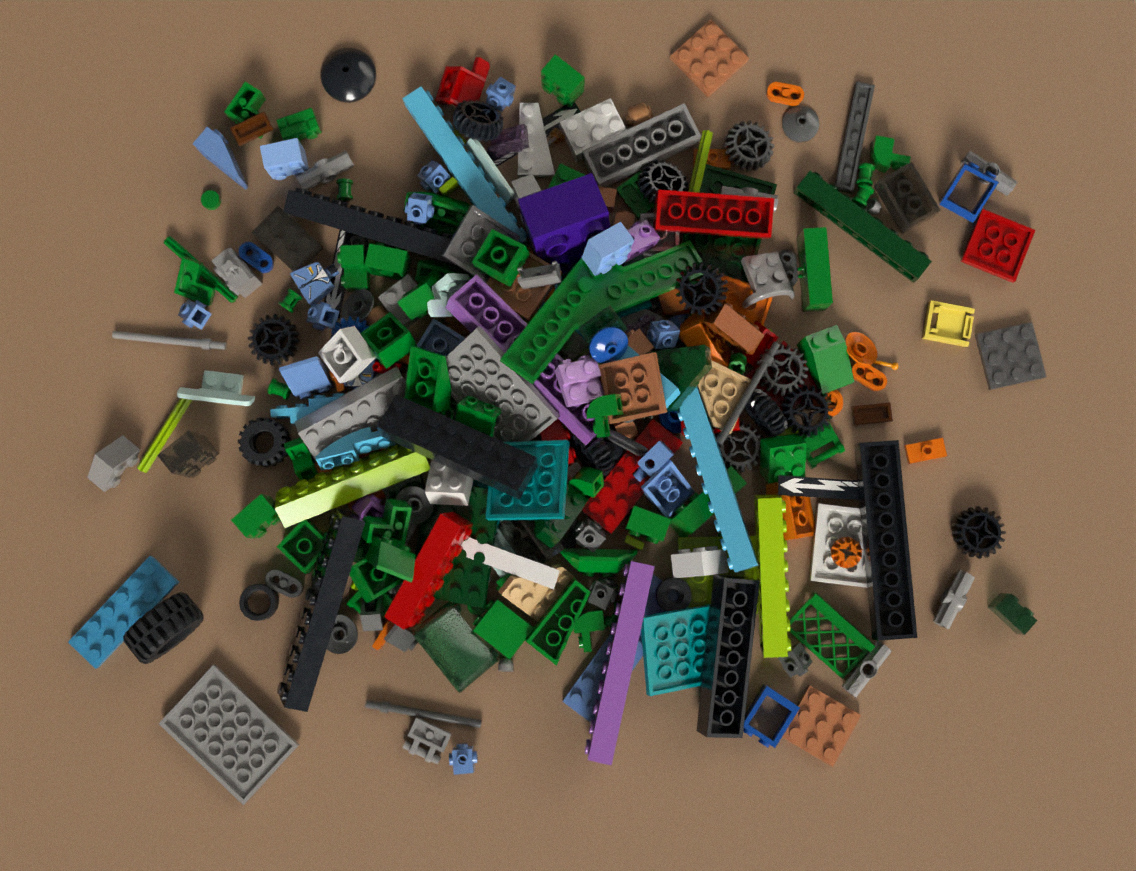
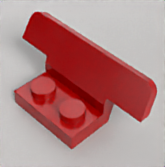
M476 57L471 71L462 66H447L435 101L438 104H453L454 106H458V103H462L463 100L479 101L490 69L489 63L480 57Z

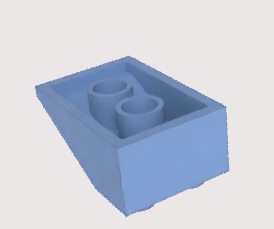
M206 127L193 142V145L206 159L246 190L248 188L232 150L228 146L229 142L217 129L212 131L209 127Z
M317 356L279 368L293 395L301 400L310 398L311 394L316 392L319 394L329 392V388L334 387L328 366Z
M670 459L641 486L650 503L667 518L695 492Z

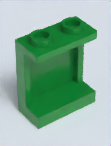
M466 396L458 403L455 421L493 437L496 418L502 409L491 403L480 401L476 397Z
M498 598L495 601L491 599L484 608L487 610L484 615H478L472 623L474 625L473 631L508 659H511L534 630V627L503 604Z

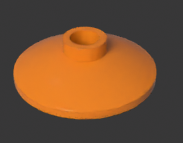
M851 332L845 337L847 353L854 361L861 365H871L877 360V349L866 335L859 332Z

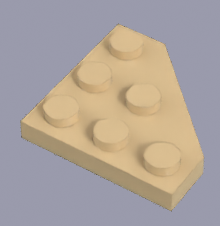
M712 361V368L699 381L697 387L711 425L722 431L751 379Z
M560 564L552 565V568L560 570L554 589L512 575L498 592L538 622L574 576Z

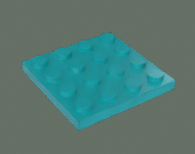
M569 441L504 442L536 456L538 467L520 500L488 486L486 519H565Z
M710 604L643 617L641 635L646 695L654 696L702 685Z

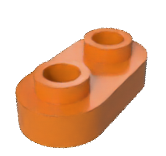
M773 82L768 86L766 96L771 102L797 106L804 98V91L797 85ZM776 91L779 95L775 96L772 92ZM791 95H795L797 99H792Z
M856 362L851 367L854 380L870 390L880 391L886 387L887 377L885 374L871 365H861ZM857 369L862 370V375L857 373ZM873 379H877L879 384L875 385Z

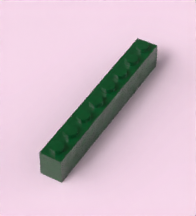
M810 170L795 189L794 194L911 282L917 281L932 262L926 253L916 250L910 241L900 238L895 230L888 229L879 218L872 217L864 207L856 205L851 197L841 194L835 185L825 182L819 173Z

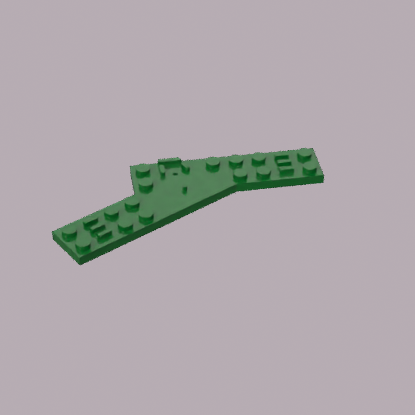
M689 240L625 267L616 264L607 273H600L594 276L581 258L502 356L500 362L533 385L575 330L675 289L676 285H681L676 281L678 277H682L680 272L686 271L685 267L688 265L692 267L693 263L697 262L700 265V262H702L692 242ZM695 273L689 280L700 279L703 277V273Z

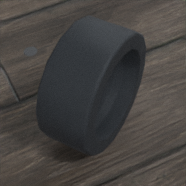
M267 584L250 585L242 592L239 600L241 612L245 617L254 621L269 619L275 614L279 605L278 594L275 590L268 587ZM255 591H264L270 597V607L264 613H254L248 606V598Z

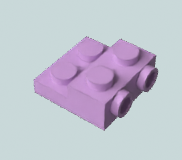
M589 355L581 356L575 362H571V359L563 360L555 369L567 408L589 403L600 396H604L599 379L601 372L598 363L593 358H590Z

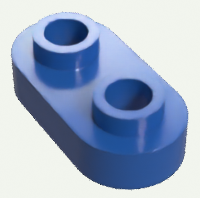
M245 242L240 246V257L261 273H268L273 269V258L254 243ZM252 250V255L247 256V252ZM267 261V266L262 267V263Z

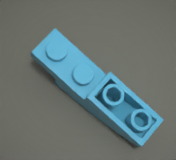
M336 393L333 394V397L314 395L313 399H308V407L307 404H296L295 408L279 405L276 406V409H270L271 417L274 419L290 418V423L295 425V421L345 394Z
M367 427L338 439L322 450L315 458L321 470L332 469L359 461V454L396 445V443L381 437L379 431L373 432L371 427Z

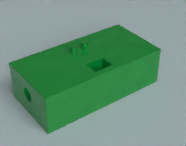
M827 227L804 228L797 237L799 261L797 271L800 273L798 278H800L803 312L825 311L833 303Z

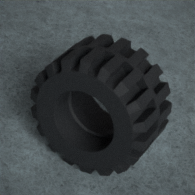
M259 417L256 418L257 420H250L249 425L245 424L243 426L245 430L239 433L241 439H238V444L241 447L238 448L243 453L242 456L248 462L262 467L276 466V463L284 461L282 458L288 456L284 443L291 441V438L288 437L289 432L282 424L265 417L263 419ZM268 431L274 437V444L270 451L262 454L256 449V439L261 433Z

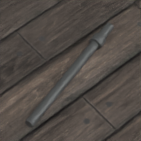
M773 342L768 352L762 356L761 364L716 439V442L723 445L767 367L773 363V357L780 347L779 343Z
M366 700L365 708L377 709L382 713L393 712L481 728L482 720L394 705L390 704L389 701L383 700L382 702Z

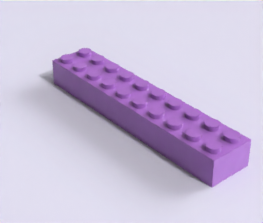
M477 274L449 298L445 307L471 333L480 326L504 353H506L528 325ZM557 354L533 386L560 414L558 419L578 439L587 445L597 435L593 430L595 418L587 419V410L591 402L566 407L555 374V369L563 361Z
M629 561V564L624 566L623 576H626L625 583L620 584L618 593L622 597L620 603H616L614 614L617 615V620L612 622L610 634L613 635L612 642L608 641L606 654L609 655L608 661L603 662L601 672L604 674L603 681L599 680L597 692L600 694L599 700H595L593 714H596L595 720L591 719L589 726L591 739L586 740L584 754H587L589 761L612 765L654 566Z

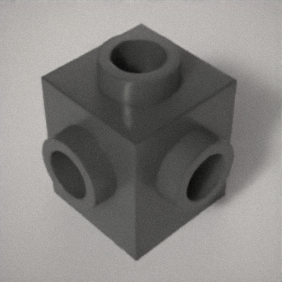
M586 518L584 521H580L574 529L577 544L582 548H588L591 552H594L606 539L605 531L602 530V526L595 520L591 521Z
M601 577L597 581L594 580L589 589L592 593L588 602L606 610L611 602L614 603L619 593L616 590L619 585L615 584V581L609 577Z
M801 643L791 646V651H788V657H777L783 669L790 677L797 674L798 676L804 675L809 671L808 667L813 663L810 655L805 651Z

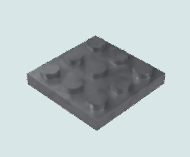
M470 205L441 256L472 276L477 274L487 283L490 276L478 271L472 261L491 229L517 242L520 236L474 205Z
M1032 322L975 335L989 390L1047 377Z

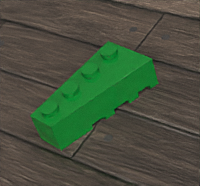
M731 466L727 469L736 494L747 483ZM704 491L700 494L698 492L693 494L688 499L690 503L687 506L683 504L675 511L676 515L671 519L669 525L680 537L691 535L714 514L711 513L708 506L710 501L709 495H705Z
M572 578L536 623L534 630L526 638V642L557 666L559 658L567 645L571 632H573L577 619L591 592L575 578Z

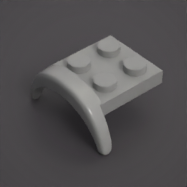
M778 252L742 258L741 263L753 291V294L743 301L742 308H747L760 300L773 296L787 295L790 296L791 300L794 299L793 287L789 282Z

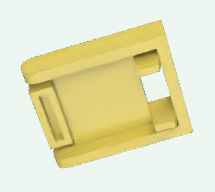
M929 301L922 339L968 347L969 342L961 339L968 340L971 338L974 317L968 316L966 313L974 314L975 309L938 301ZM938 313L936 327L930 328L932 314Z

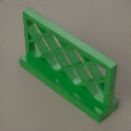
M814 591L809 596L810 598L790 618V625L794 621L803 620L804 631H795L790 627L789 632L839 677L844 679L860 660L875 648V645ZM810 604L816 608L817 617H805V609ZM828 619L831 622V630H820L819 620ZM805 620H817V630L806 631ZM843 632L846 635V643H835L834 633ZM818 633V644H809L806 634ZM820 633H832V643L821 644ZM835 646H846L847 657H835ZM849 646H858L863 650L858 656H849ZM821 647H832L833 657L821 655ZM836 660H847V668L843 672L836 668Z

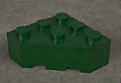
M706 345L653 351L657 353L660 373L678 387L681 393L668 406L667 412L678 411L683 401L694 391L699 381L712 368L711 349Z
M567 482L565 519L534 520L535 536L549 548L554 547L565 535L589 499Z

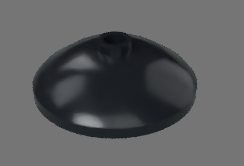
M342 48L331 53L323 62L320 72L321 83L325 91L335 100L345 103L356 102L365 98L372 91L376 82V69L371 58L363 51L355 48ZM345 68H349L348 72H343Z

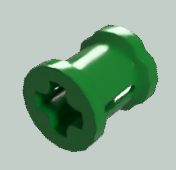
M869 163L859 164L858 168L860 171L856 184L859 186L860 183H865L872 186L873 181L871 180L873 171L876 168L875 165Z
M346 178L337 179L338 195L336 199L344 202L352 201L351 185H353V180Z
M860 183L858 186L859 190L855 197H852V200L856 205L866 208V202L870 195L874 194L875 190L865 183Z
M288 288L287 295L278 304L293 313V308L303 297Z
M741 352L733 353L730 357L728 368L741 375L744 374L747 363L745 354Z
M273 378L268 387V394H276L283 397L284 400H288L291 390L287 384L278 382L277 379Z

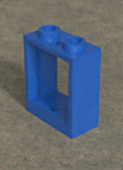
M970 161L968 164L963 162L941 197L939 205L973 223L999 182L995 179L997 177L995 174L989 171L984 173L978 170L980 166ZM965 170L990 182L972 211L949 199L950 194Z
M764 684L745 713L743 732L751 737L753 734L760 738L758 742L767 748L770 745L775 748L800 707ZM766 696H769L790 710L772 739L749 725Z

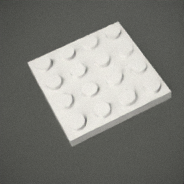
M817 504L809 581L867 588L859 508ZM841 537H852L859 542L863 549L862 558L857 565L851 568L838 566L831 557V547ZM849 547L847 549H839L845 554V558L848 555H854L849 551Z

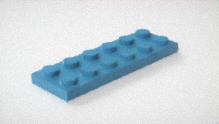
M149 556L68 643L95 669L99 668L124 642L123 636L125 632L145 613L159 604L176 587L179 581L153 556Z

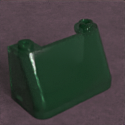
M448 601L411 630V633L453 687L461 693L499 661L497 658L499 654L493 647L488 648L465 621L460 613L462 611L460 605Z

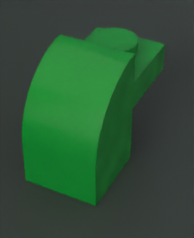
M876 135L871 142L870 161L875 165L876 169L882 173H886L890 167L898 171L906 169L910 164L911 156L892 153L895 139Z
M621 394L600 396L589 405L587 419L595 418L593 430L597 434V438L610 436L608 416L623 414Z
M301 437L284 443L285 450L292 460L294 471L299 480L314 478L318 474L316 462Z
M582 467L569 481V484L587 499H590V497H595L604 486L602 471L591 467Z
M603 610L585 612L577 619L574 634L582 633L578 640L579 648H583L584 652H592L590 632L605 630Z

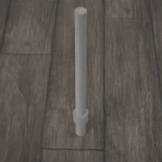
M113 331L112 337L115 339L202 347L204 350H211L212 348L226 350L227 348L226 342L212 341V339L208 338L199 340Z

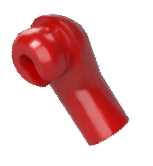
M375 362L372 369L384 374L396 366L400 370L402 366L395 362L386 369L380 362Z

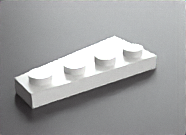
M520 103L518 177H525L533 174L534 177H554L555 172L539 104Z

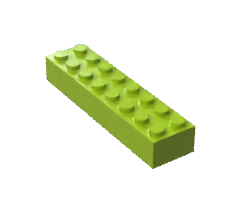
M396 443V445L384 450L373 451L364 458L359 457L357 462L334 467L331 471L326 473L320 472L309 480H300L294 486L281 488L276 492L275 510L284 528L426 472L430 470V460Z
M778 494L754 495L756 556L759 563L757 566V580H760L758 593L760 650L764 658L788 657V651H791V640L787 635V631H790V619L786 616V612L790 611V604L786 596V592H789V582L785 577V572H788V561L784 557V552H787V540L783 538V533L787 532L786 520L784 521L783 513H786V503Z

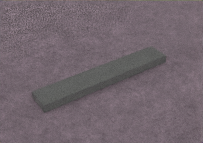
M858 81L855 84L834 184L839 191L852 193L854 190L875 85Z

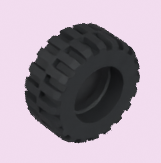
M179 592L163 600L139 618L125 632L123 641L140 663L148 664L160 658L186 639L187 636L200 626L204 615L188 594Z

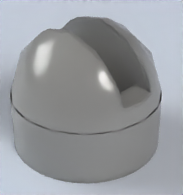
M872 198L867 202L865 209L869 214L876 215L880 212L881 204L876 198Z
M502 658L498 664V671L513 672L514 664L512 660Z

